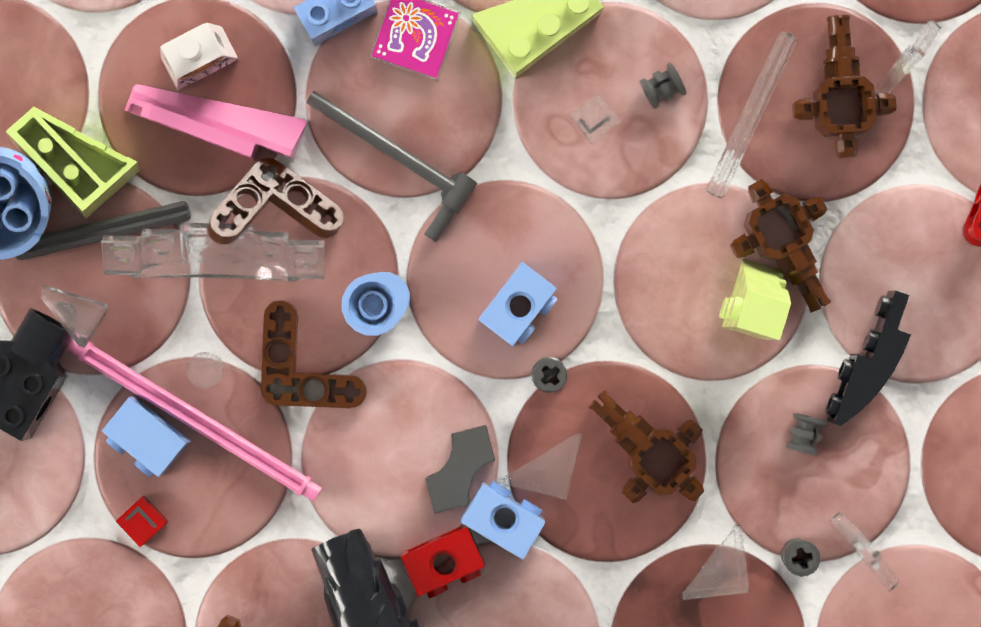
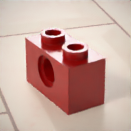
M466 525L457 527L402 552L400 556L418 597L427 594L428 598L435 597L448 590L446 584L460 579L461 583L471 581L481 575L479 569L485 567V561L473 534ZM440 554H448L453 557L455 566L448 572L439 571L434 564L435 558Z

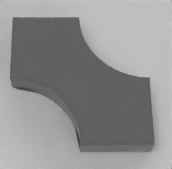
M486 425L452 433V451L448 461L438 472L425 478L434 514L469 505V486L472 478L482 466L495 461Z

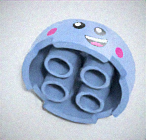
M0 147V260H4L25 253L39 241L49 221L52 197L46 177L32 160L15 150Z

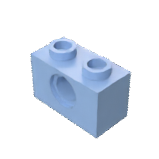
M306 0L294 7L314 46L378 12L373 0Z
M522 262L478 320L511 346L516 341L523 345L536 328L530 324L539 312L545 316L557 301V298L552 295L557 288ZM516 296H523L530 302V311L524 317H516L510 311V301Z
M492 481L490 485L482 482L462 515L460 522L523 560L546 523L545 519L540 516L543 510L525 499L519 504L509 498L511 491L496 481ZM501 508H509L515 514L514 522L506 527L500 526L494 520L495 513Z

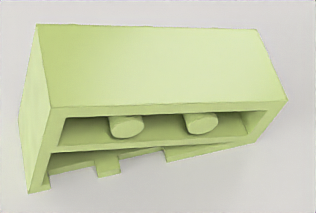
M513 0L472 14V22L513 77L517 78L602 13L604 6L599 0Z
M35 107L30 109L6 131L11 141L40 168L52 184L86 219L140 171L137 161L128 156L121 155L108 148L107 145L76 131L75 128Z
M742 259L730 298L725 297L720 309L719 318L724 319L722 327L763 340H780L791 306L789 292L785 289L787 283L786 280H783L784 275L781 270Z

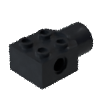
M29 308L12 340H0V429L20 441L33 437L65 382L67 375L59 360L75 334L66 325L32 308Z

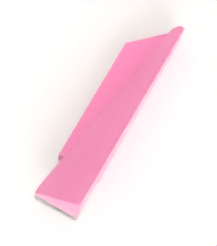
M135 85L124 110L255 160L260 147L294 159L307 125L306 120L143 85Z

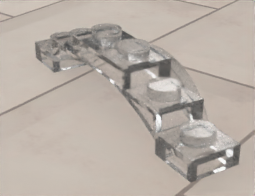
M181 222L179 230L143 229L141 236L103 235L101 241L105 275H129L133 278H237L295 282L299 279L325 278V240H289V232L255 231L254 224H250L236 241L227 245L218 244L209 237L207 232L208 223ZM220 223L218 228L224 231L227 228L230 229L232 224Z

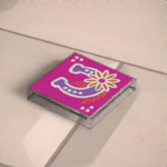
M389 0L370 54V59L438 82L461 12L427 0Z

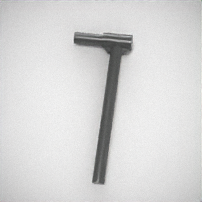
M313 91L306 102L307 104L442 190L443 206L424 234L437 242L455 212L459 213L477 185V182L462 172L452 175L451 178L447 177Z

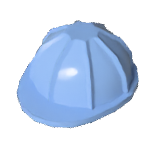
M391 272L372 273L355 279L346 288L342 297V313L346 322L354 331L364 335L378 336L390 331L402 318L410 303V292L407 284L398 275Z

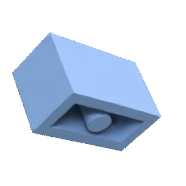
M137 396L129 397L102 430L108 436L106 439L107 444L121 454L125 451L136 459L134 465L149 477L153 474L157 477L164 475L191 442L189 438Z

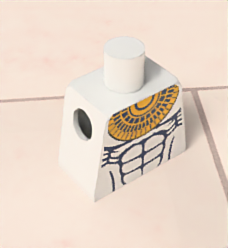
M204 23L160 47L161 59L177 90L238 60L223 28L211 23Z

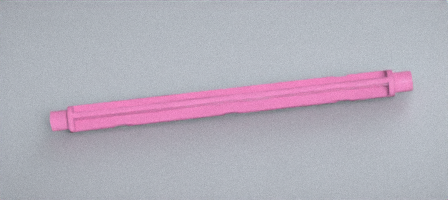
M74 337L70 342L67 351L76 355L80 362H85L293 490L298 496L303 495L314 502L319 495L322 487L310 481L311 477L304 476L99 350L93 343H86L78 337Z

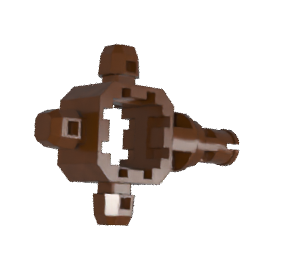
M839 15L827 17L830 49L826 50L827 59L823 60L824 82L813 92V101L811 98H804L792 104L793 118L797 120H812L814 117L815 129L824 137L838 136V140L835 141L838 157L852 158L856 157L858 152V139H855L854 135H861L868 131L876 122V114L877 116H882L896 111V97L890 93H878L875 96L874 84L866 77L860 76L859 57L855 56V47H851L850 15H841V18H839ZM852 89L858 91V96H861L860 110L862 113V119L859 120V124H831V119L828 118V101L826 96L830 90Z
M761 179L748 186V194L752 203L756 202L758 208L747 213L744 222L748 236L745 233L732 241L730 247L736 258H744L755 253L754 249L756 248L760 257L772 261L776 260L784 277H789L792 285L797 284L809 307L810 313L821 309L822 306L830 304L831 300L827 297L816 276L818 270L815 263L817 261L808 245L814 232L809 219L812 222L826 213L827 207L821 197H814L802 202L803 206H801L797 197L787 194L772 199L770 194L773 191L767 182ZM784 205L799 229L797 232L800 236L773 250L767 244L765 237L758 227L759 222L757 219Z
M605 390L597 396L604 403V406H601L596 400L589 405V408L612 428L610 432L616 437L615 442L629 455V468L638 475L634 480L630 478L622 490V493L632 503L641 500L647 494L645 490L648 487L652 488L658 495H670L679 487L680 490L678 492L694 502L703 494L704 488L694 476L689 477L696 469V454L687 446L690 443L694 444L701 436L703 430L692 419L685 421L677 428L679 432L676 435L667 428H653L642 416L638 415L636 417L631 411L626 412ZM663 437L685 460L682 462L683 465L667 482L664 481L661 485L639 464V461L656 441Z

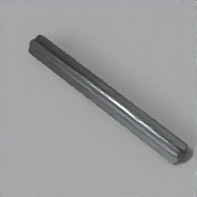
M181 201L43 234L30 250L16 256V259L26 260L188 221L191 219L190 208L187 202Z

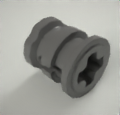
M671 63L667 64L666 71L662 73L657 71L652 74L653 78L649 80L643 78L639 81L653 109L658 108L659 103L663 100L666 102L673 100V95L677 93L682 96L687 94L677 70Z
M545 357L537 361L533 366L531 373L532 381L543 392H556L566 383L567 370L564 364L557 358ZM547 366L553 369L556 366L559 371L556 373L558 381L555 384L549 381L545 384L542 383L541 379L544 374L541 370L543 367Z
M793 413V417L797 422L795 427H791L790 434H793L792 441L787 442L786 448L817 456L819 451L816 449L817 442L822 441L823 437L820 434L821 427L828 426V422L800 413Z
M799 538L788 540L780 552L783 564L792 574L800 577L809 576L814 573L821 561L817 547L811 542ZM797 549L807 553V555L802 557L801 564L792 560L793 557L797 556Z

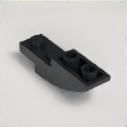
M894 290L888 291L886 296L882 295L875 310V316L879 317L874 330H869L863 344V350L867 351L865 357L851 354L849 360L844 359L840 366L837 378L842 381L837 394L832 393L828 400L826 414H829L827 422L841 426L853 418L872 401L894 372L911 337V334L898 330L909 298L908 294Z

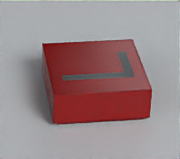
M142 496L116 520V523L139 547H142L168 521L145 496Z

